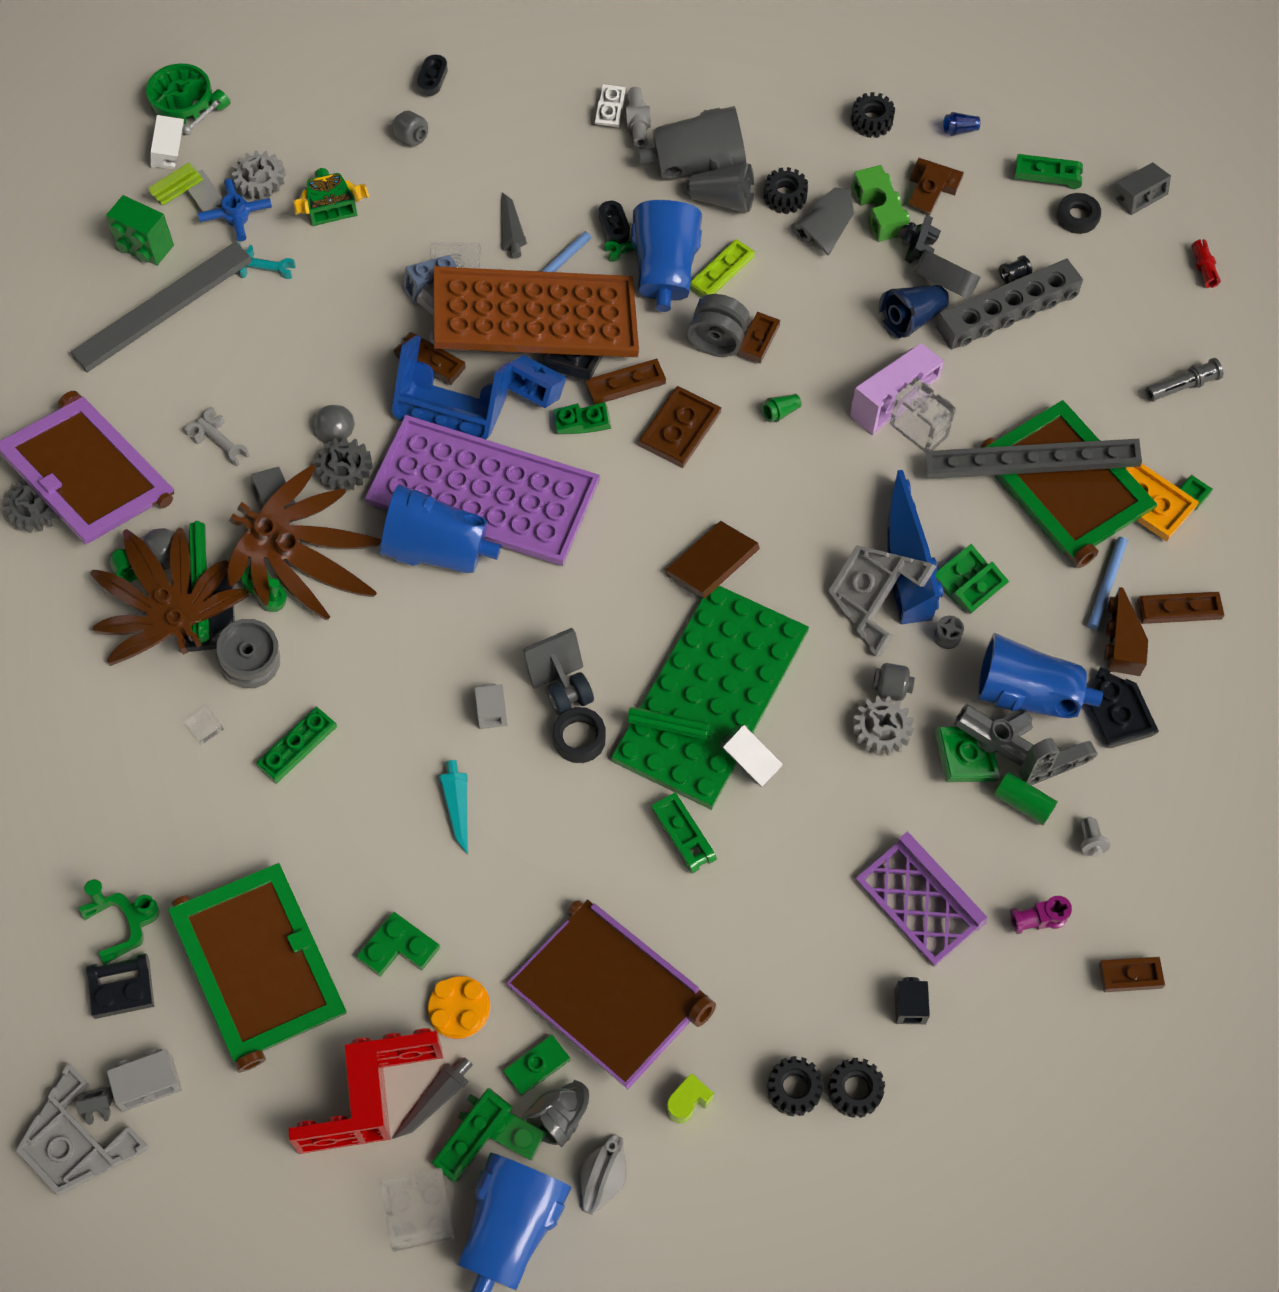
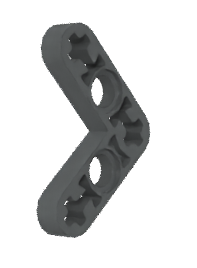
M1047 738L1029 749L1019 775L1022 780L1030 785H1034L1084 765L1093 760L1098 753L1091 741L1080 743L1059 752L1054 740Z

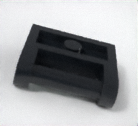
M147 953L137 955L135 959L101 966L97 964L86 966L91 1011L94 1019L155 1007L150 961ZM136 970L140 972V977L103 985L100 983V978Z

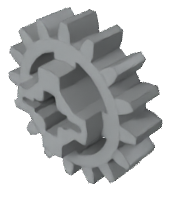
M255 151L253 156L246 153V159L238 158L239 165H233L234 172L232 173V178L236 189H240L243 196L249 193L252 199L255 195H259L260 199H263L266 193L269 196H273L272 190L280 191L279 184L285 183L284 177L286 174L282 161L277 160L275 154L269 157L267 151H264L262 155Z
M876 696L874 703L867 699L865 700L864 707L859 706L857 708V715H854L853 724L855 725L853 734L859 735L857 739L858 744L866 743L865 751L874 748L875 755L878 756L881 750H885L886 755L890 756L893 748L899 753L901 752L902 744L906 746L909 744V736H912L914 728L911 727L914 719L913 717H907L908 708L900 709V700L893 704L891 703L890 696H887L885 702L881 701L879 696Z

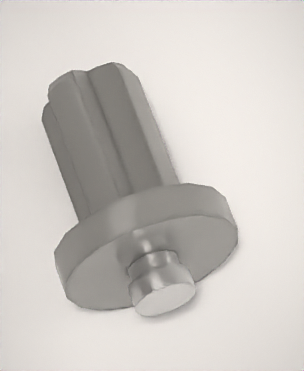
M1087 817L1081 820L1080 825L1085 839L1081 844L1082 853L1087 856H1101L1110 848L1109 839L1101 835L1096 819Z

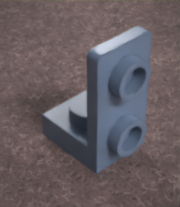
M450 255L406 266L403 289L413 305L418 304L417 296L422 291V288L433 283L434 266L458 267Z

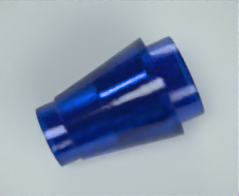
M951 112L944 117L943 129L946 134L955 136L978 131L981 122L979 116Z

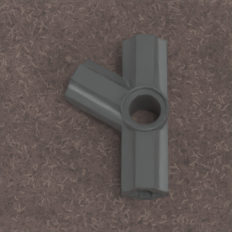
M966 704L962 707L954 721L955 726L978 739L979 745L985 752H999L1022 766L1029 749L1033 746L1032 743L1020 737L1033 728L1032 717L1027 711L1017 710L1002 719L994 721Z

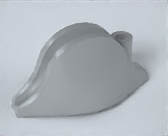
M617 1135L611 1136L592 1151L582 1164L580 1170L583 1211L593 1215L621 1190L625 1183L627 1171L623 1138Z

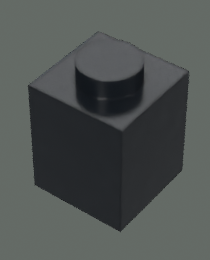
M917 977L903 978L902 981L897 982L894 989L896 1024L926 1025L930 1017L928 981H920Z

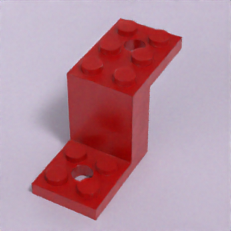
M422 1028L413 1031L411 1035L401 1036L400 1033H389L384 1035L383 1039L371 1041L370 1038H357L352 1041V1044H346L345 1055L351 1118L333 1116L328 1118V1122L316 1124L315 1121L308 1120L298 1122L296 1124L297 1127L288 1128L289 1141L298 1154L391 1140L383 1068L443 1059L442 1045L438 1032L432 1031L429 1028Z

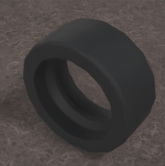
M574 707L558 716L553 725V743L556 751L563 759L572 763H586L594 760L601 754L606 741V727L603 719L595 711L586 707ZM576 722H585L594 727L596 739L588 747L573 748L568 746L563 739L565 728Z

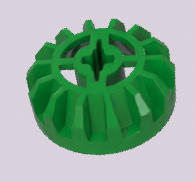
M185 63L171 64L159 69L150 77L146 86V95L151 110L155 112L156 116L161 115L184 119V124L187 123L186 119L192 117L195 120L200 117L199 113L207 111L213 92L207 74L199 67Z

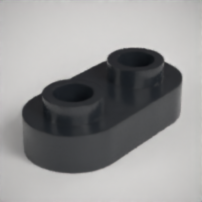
M435 54L425 59L417 77V88L422 95L433 96L440 91L448 72L445 57Z
M612 200L603 202L599 207V220L607 240L617 242L618 244L627 242L630 238V226L622 205Z

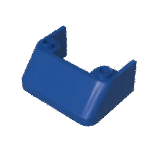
M416 335L404 343L401 348L392 404L394 416L398 420L403 421L405 415L485 440L489 438L506 401L513 363L508 361L495 372L493 383L484 386L481 390L480 398H475L433 385V369L428 364L417 361L421 336Z

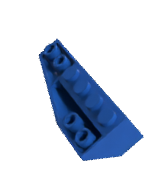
M898 470L889 507L887 553L932 563L937 566L935 557L930 555V550L916 511V505L911 496L910 481L905 478L903 470ZM937 567L924 587L917 585L902 574L898 577L892 589L901 625L933 621L935 611L939 609V598L943 596L942 583L937 581L935 575Z

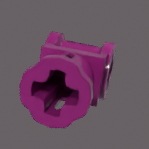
M1053 896L1048 901L1036 903L1034 907L1021 910L1012 908L1010 909L1013 929L1016 934H1021L1023 930L1037 927V930L1044 928L1059 929L1065 925L1070 917L1072 905L1063 896Z

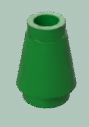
M796 393L767 398L766 402L762 404L763 415L769 422H778L801 408V399Z

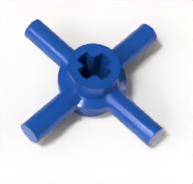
M226 179L224 186L227 195L223 198L221 207L198 212L199 221L204 222L223 218L228 224L234 226L237 240L245 241L244 224L248 220L249 213L272 208L271 200L266 198L247 202L241 195L236 194L234 181Z

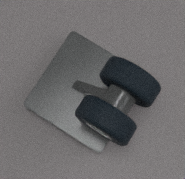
M569 628L523 649L530 680L534 688L557 679L558 682L547 686V694L558 715L571 709L570 703L576 700L581 706L588 705L594 701L590 684L582 672L571 675L569 682L566 677L567 674L583 668L578 640L573 628Z

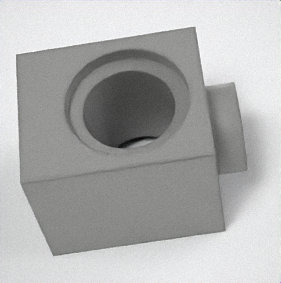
M487 683L481 687H475L480 729L507 726L503 684Z

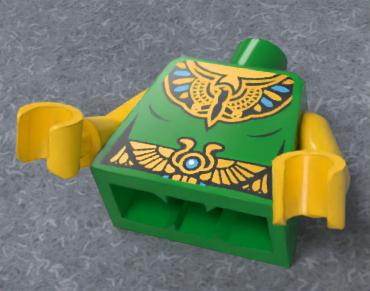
M320 168L315 171V178L307 181V189L302 191L299 199L293 201L295 215H298V213H310L312 226H317L358 216L355 200L359 202L365 197H370L365 184L354 185L349 180H344L340 173L329 174L326 168Z

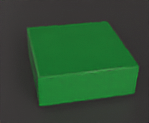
M1192 474L1179 488L1199 502L1195 510L1201 506L1213 490Z

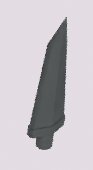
M502 192L503 249L505 251L511 250L512 257L519 258L522 255L520 247L526 245L527 240L513 200Z
M465 1057L454 1068L447 1063L392 1139L413 1133L462 1087L464 1088L469 1081L463 1076L473 1064Z

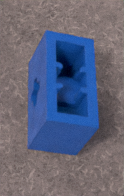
M525 355L512 361L508 385L509 390L543 408H547L560 399L566 381L565 376Z

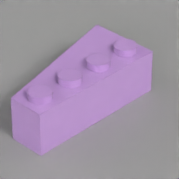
M922 343L913 349H909L903 356L855 388L854 397L851 402L850 417L873 435L941 376L944 360Z

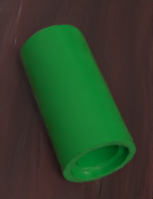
M1009 771L994 794L995 797L1041 825L1046 823L1058 803L1057 800Z

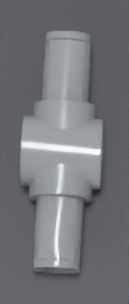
M632 87L628 91L629 105L625 108L626 128L630 129L633 133L634 146L641 149L648 145L647 130L651 127L650 106H646L643 102L642 89Z

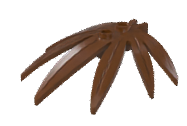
M311 465L281 486L266 502L260 513L250 511L249 507L241 502L237 510L242 512L244 517L232 514L229 522L236 526H241L245 534L237 543L230 557L227 582L232 587L240 580L247 567L248 558H250V575L254 591L262 606L267 607L269 604V582L264 558H266L279 581L298 602L322 619L329 620L330 615L316 596L283 560L310 578L327 586L352 594L374 597L377 592L336 562L299 543L298 540L311 545L332 549H362L378 546L381 543V539L341 529L289 524L291 521L305 519L327 509L346 493V489L324 492L301 500L284 509L301 493L315 470V465Z
M177 528L170 548V569L173 585H170L161 564L151 549L128 529L123 531L124 545L129 562L149 597H146L134 585L115 574L101 570H92L90 572L92 578L113 597L147 614L146 617L136 615L114 616L102 620L93 626L95 634L125 635L139 633L129 637L114 649L107 659L110 666L132 658L172 635L177 640L183 655L188 653L183 637L187 635L190 641L195 643L197 648L202 646L198 636L193 633L191 625L211 618L249 596V592L246 589H230L208 598L227 574L229 564L227 560L218 562L206 570L197 581L192 593L187 594L190 579V552L183 528Z

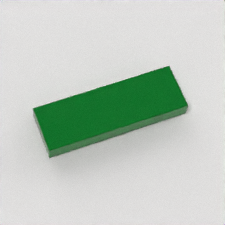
M487 1088L431 1163L451 1181L457 1182L513 1107L491 1088Z

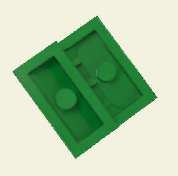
M972 544L967 546L935 573L937 581L942 583L943 592L969 614L1009 583V580L992 561L988 564Z

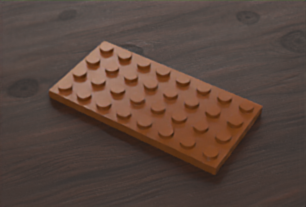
M434 266V349L638 357L639 355L633 276Z

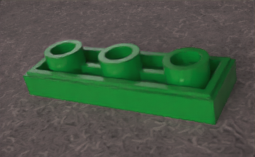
M316 706L256 762L257 767L277 784L337 728L336 723Z

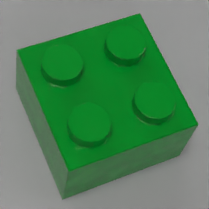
M122 195L105 215L116 247L124 253L129 252L137 256L143 262H150L158 266L174 246L164 214L127 196Z

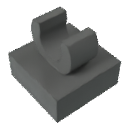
M111 1087L79 1095L76 1101L78 1114L86 1113L85 1121L88 1125L93 1124V1112L100 1111L103 1114L104 1121L109 1120L111 1115L109 1107L113 1100Z

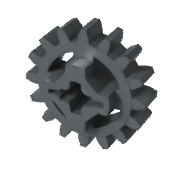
M344 437L342 442H338L334 438L333 445L330 446L325 443V451L318 450V459L314 461L316 473L321 478L323 485L329 483L331 490L336 486H339L340 489H345V486H349L351 490H354L355 483L363 485V477L370 478L369 470L373 469L370 451L366 450L364 443L358 446L357 439L349 443L347 437Z
M26 481L24 485L18 482L15 483L17 487L15 491L8 490L11 498L4 499V503L7 506L4 508V511L12 525L16 524L19 530L26 526L30 533L34 527H37L39 531H43V525L47 524L52 527L51 520L53 518L60 519Z

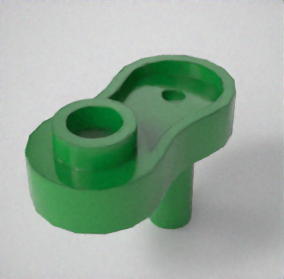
M248 566L241 577V584L244 589L253 594L259 601L251 582L250 566ZM267 572L269 604L267 607L262 606L261 603L260 605L266 611L277 612L285 606L287 594L285 589L280 586L279 580L271 579Z

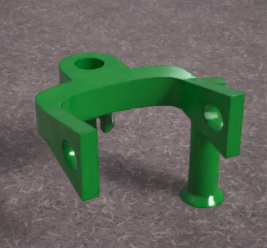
M92 879L85 884L84 891L90 895L93 902L78 907L84 921L110 906H116L126 916L131 931L130 939L127 942L98 952L104 965L141 946L144 940L142 927L157 920L160 911L156 901L151 896L145 894L137 897L132 904L121 893H115L104 898L101 891V882Z

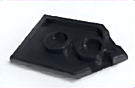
M1100 667L1090 688L1103 691V698L1099 707L1088 705L1106 747L1114 748L1157 734L1159 730L1137 683L1127 678L1124 680L1111 674V671Z

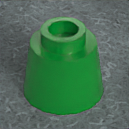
M115 550L109 559V564L114 574L129 583L137 579V576L129 562L126 550Z

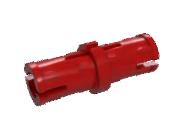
M1201 239L1191 245L1197 260L1196 267L1202 274L1205 287L1209 288L1211 284V288H1214L1221 283L1215 267L1217 262L1210 253L1207 241L1203 239L1201 243Z

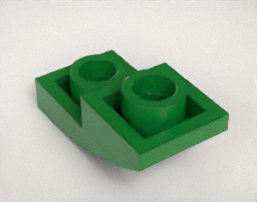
M606 402L580 408L579 404L576 403L554 409L556 429L559 434H581L611 429Z

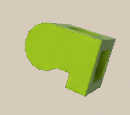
M691 1073L668 1100L667 1113L669 1118L675 1123H686L693 1116V1110L698 1104L706 1108L713 1101L714 1093Z

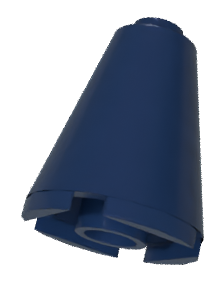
M940 285L890 289L884 292L879 299V313L883 312L885 320H882V324L888 333L895 338L909 337L947 308L949 294Z

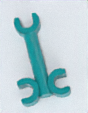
M249 245L246 252L251 257L252 262L240 270L241 278L247 276L246 267L280 272L281 277L284 279H292L291 270L286 268L295 269L296 265L293 259L285 258L280 262L253 258V246Z

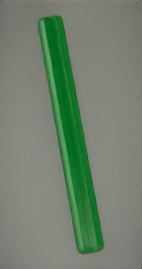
M200 521L189 524L191 593L199 578L207 570L205 524ZM209 618L192 625L193 633L198 636L201 643L209 640Z

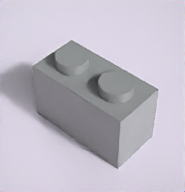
M167 1049L151 1050L145 1053L143 1058L135 1061L131 1059L123 1060L115 1064V1068L107 1070L115 1104L122 1112L182 1091L173 1057Z

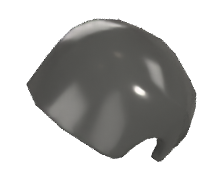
M325 406L316 415L313 426L315 436L323 443L333 441L334 438L338 442H342L344 437H349L352 434L355 426L354 417L344 406Z
M166 528L152 529L142 538V541L154 553L163 570L170 568V548L175 533Z

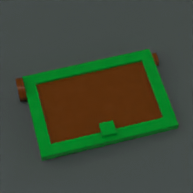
M1061 400L995 441L992 437L988 438L982 443L980 448L1100 440L1068 404ZM1126 468L995 475L1064 556L1067 555L1077 568L1086 566L1097 556L1099 550L1095 547L1096 545L1157 507L1156 501Z
M280 863L191 900L188 895H185L172 902L173 907L169 908L168 912L238 1073L248 1071L262 1064L266 1060L263 1051L347 1014Z

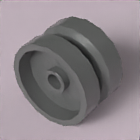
M708 294L699 299L693 314L694 316L690 322L687 331L688 339L697 349L712 356L728 357L738 353L750 321L749 311L738 300L727 295Z
M241 619L230 623L222 630L217 640L216 653L222 673L229 682L241 688H257L267 684L275 677L280 667V651L275 633L266 623L256 619Z

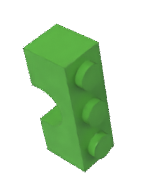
M882 165L854 172L852 189L860 206L869 203L879 205L872 208L869 223L877 241L881 242L899 237L900 227L909 224L910 218L907 210H904L901 205L899 193L894 191L890 175L885 173Z

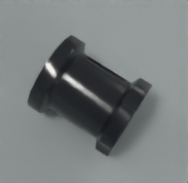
M1025 255L1019 256L1016 261L1010 264L1004 263L999 267L1000 276L1005 284L1029 275L1033 270L1030 260Z

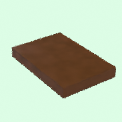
M677 386L639 439L638 446L684 468L720 415L722 407Z
M720 521L665 570L668 577L705 599L752 557L760 547L755 540Z

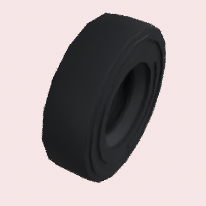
M1072 193L1065 196L1057 208L1059 224L1071 233H1088L1095 229L1101 218L1099 202L1094 197L1085 193ZM1072 208H1082L1086 210L1088 216L1084 219L1075 218L1071 215L1070 210Z

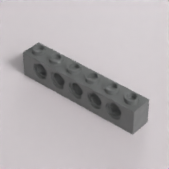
M1068 258L940 312L936 328L951 350L959 346L964 347L977 338L987 337L1000 328H1008L1023 318H1031L1037 312L1044 309L1049 310L1060 302L1074 299L1080 292L1083 278Z

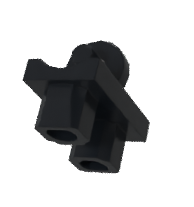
M926 215L923 223L917 226L915 223L910 222L909 225L900 227L898 236L903 240L902 243L904 245H909L905 261L911 263L915 258L919 260L924 249L934 253L935 249L925 244L926 241L933 245L941 230L931 225L933 217Z

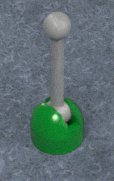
M220 89L215 90L211 95L210 106L207 111L201 113L200 117L191 124L185 125L182 129L183 133L186 135L191 134L192 129L213 109L224 110L231 104L228 96Z

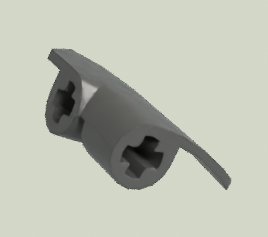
M833 188L819 199L813 206L811 213L795 224L794 231L797 237L805 243L814 239L826 255L829 256L854 214L851 190Z

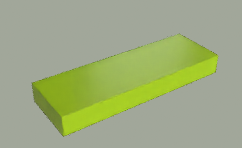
M735 239L691 280L690 290L701 298L708 294H716L754 258L755 251L738 239Z

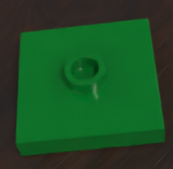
M938 727L935 730L946 782H996L1001 778L995 753L985 752L979 745L978 739L958 727Z

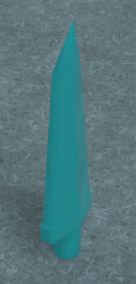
M449 760L446 762L447 774L439 775V781L442 785L455 840L468 854L467 773H458L456 760Z

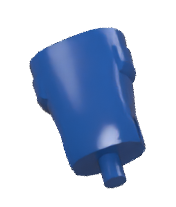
M649 200L638 204L633 210V224L631 225V244L637 252L638 292L645 297L656 299V310L660 312L671 310V300L688 298L692 263L695 254L701 247V211L694 205L672 200Z
M398 484L389 504L382 535L380 555L394 558L397 562L410 564L411 566L423 563L463 573H474L480 555L498 560L502 545L485 540L488 522L483 517L455 508L418 490Z
M993 633L983 658L978 686V700L989 702L997 707L1011 711L1022 710L1052 717L1074 718L1078 717L1083 703L1099 707L1103 698V691L1086 687L1087 673L1081 665L1047 655L997 633Z
M490 1152L485 1169L481 1171L477 1186L474 1189L476 1205L471 1231L457 1264L477 1274L470 1292H491L495 1282L515 1291L517 1290L532 1254L547 1231H551L557 1226V1221L565 1208L564 1203L572 1189L571 1186L514 1160Z

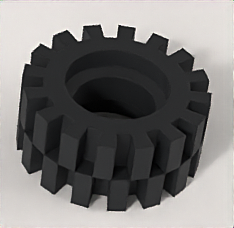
M870 92V96L865 93L862 98L859 96L853 103L851 125L854 126L856 132L860 130V135L862 136L867 133L868 138H871L872 134H875V138H878L880 133L883 136L886 135L887 131H890L893 126L895 115L893 101L889 102V97L887 96L883 99V94L881 93L878 96H874L875 92ZM866 113H877L880 117H869Z
M782 167L779 168L778 173L776 170H773L771 175L768 174L765 180L764 199L766 205L770 204L771 210L777 208V213L785 210V214H789V210L795 213L797 212V207L799 209L803 208L808 193V180L805 179L803 173L799 175V170L797 169L791 172L790 167H787V171H784ZM786 187L794 190L795 192L790 194H784L779 192L777 189Z
M791 1056L790 1060L784 1058L779 1065L776 1064L773 1067V1071L770 1073L767 1094L772 1099L771 1104L774 1108L776 1106L779 1107V1112L782 1114L785 1111L789 1113L788 1116L794 1117V1114L803 1116L805 1112H811L821 1098L824 1085L823 1080H821L822 1074L820 1070L816 1071V1065L813 1062L808 1064L806 1058L802 1057L801 1060H797V1056ZM790 1076L801 1077L807 1085L806 1093L801 1097L789 1096L783 1087L786 1078Z
M852 1058V1061L847 1059L841 1065L838 1064L832 1073L828 1084V1095L833 1100L832 1105L835 1109L839 1107L841 1109L840 1113L843 1115L849 1113L852 1118H855L856 1115H860L861 1118L865 1117L867 1113L871 1114L879 1106L885 1093V1081H882L883 1074L881 1071H876L877 1066L874 1063L871 1066L867 1064L868 1060L863 1059V1061H858V1058ZM851 1077L862 1078L868 1086L867 1095L860 1099L850 1097L845 1090V1082Z

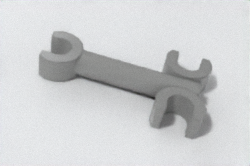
M212 407L205 410L204 418H200L197 423H190L185 427V432L188 436L198 432L194 436L195 443L197 444L204 441L206 434L228 452L230 461L234 466L240 465L236 455L243 454L246 458L249 457L248 450L244 445H234L216 429L224 424V419L222 415L211 419L216 415Z

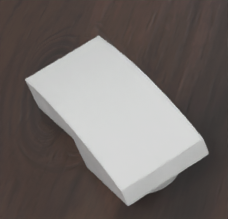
M603 84L597 107L596 125L619 127L626 96V87Z

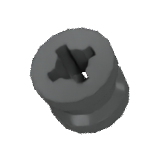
M948 615L942 617L937 623L934 633L936 644L943 649L957 647L964 632L963 622L955 616Z

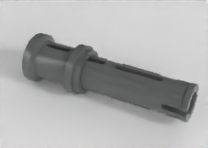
M1211 358L1208 360V363L1200 366H1190L1187 372L1147 386L1145 389L1149 401L1154 402L1191 386L1199 388L1210 380H1220L1223 378V368L1216 358Z

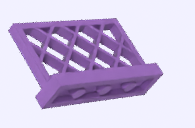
M908 831L899 838V841L856 878V881L934 967L971 934L987 923V916ZM898 851L907 860L906 870L889 869V859ZM886 862V869L879 868ZM910 864H911L916 870H909ZM873 873L885 874V889L872 888L866 882V879ZM889 874L906 875L905 890L888 889ZM909 875L922 876L926 880V891L908 890ZM929 885H930L936 892H930V891H929ZM877 893H883L884 900ZM887 895H905L904 910L891 909L887 905ZM908 895L926 896L925 911L907 910ZM929 897H941L946 902V913L928 912ZM949 906L955 913H949ZM897 915H904V922ZM907 915L925 916L924 932L911 931L907 927ZM928 917L946 918L945 933L927 932ZM949 918L962 919L969 928L962 934H948ZM917 936L924 937V944L917 938ZM927 937L945 938L944 949L937 956H934L927 949ZM948 938L955 939L948 945Z

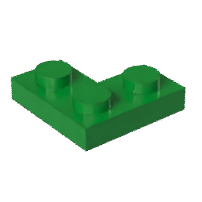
M393 912L356 957L359 962L381 977L399 954L422 971L439 951L440 945L396 912Z

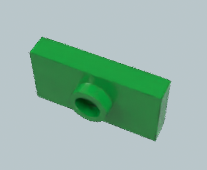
M551 1035L503 1071L522 1097L570 1061V1057L555 1037Z

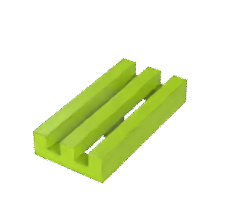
M188 162L150 186L149 190L151 195L155 196L164 206L203 181V178Z

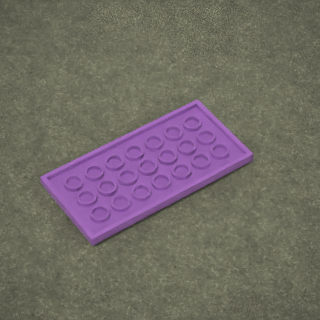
M405 415L365 497V501L368 505L388 511L392 495L398 484H401L455 508L483 517L488 522L485 540L501 544L504 548L563 566L600 481V475Z

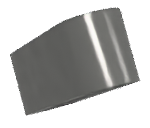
M924 249L913 271L968 300L981 278Z

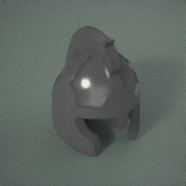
M574 1080L572 1083L564 1085L561 1089L548 1091L542 1094L524 1113L522 1120L541 1118L543 1125L539 1128L547 1132L542 1141L551 1145H559L562 1148L570 1140L572 1134L575 1133L579 1121L587 1109L590 1096L589 1090L582 1082Z

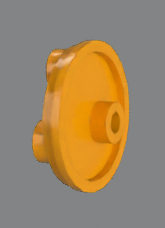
M456 976L442 980L436 984L435 990L429 999V1020L437 1032L447 1038L464 1039L470 1037L485 1025L490 1014V998L483 985L471 977Z

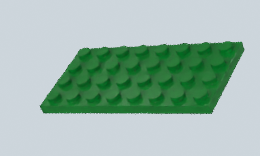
M718 586L705 599H702L640 707L645 710L708 723L710 730L707 739L631 724L614 752L612 762L712 810L737 765V762L721 748L720 743L736 725H745L754 733L809 631V626Z

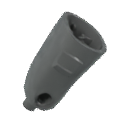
M735 106L704 110L699 116L659 126L653 130L655 147L639 150L641 164L658 161L661 177L665 179L681 178L747 163Z

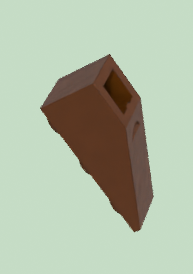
M1119 587L1115 597H1110L1108 612L1112 613V620L1108 621L1106 636L1110 637V644L1106 645L1104 660L1108 661L1107 670L1111 672L1141 676L1147 665L1148 638L1124 588Z

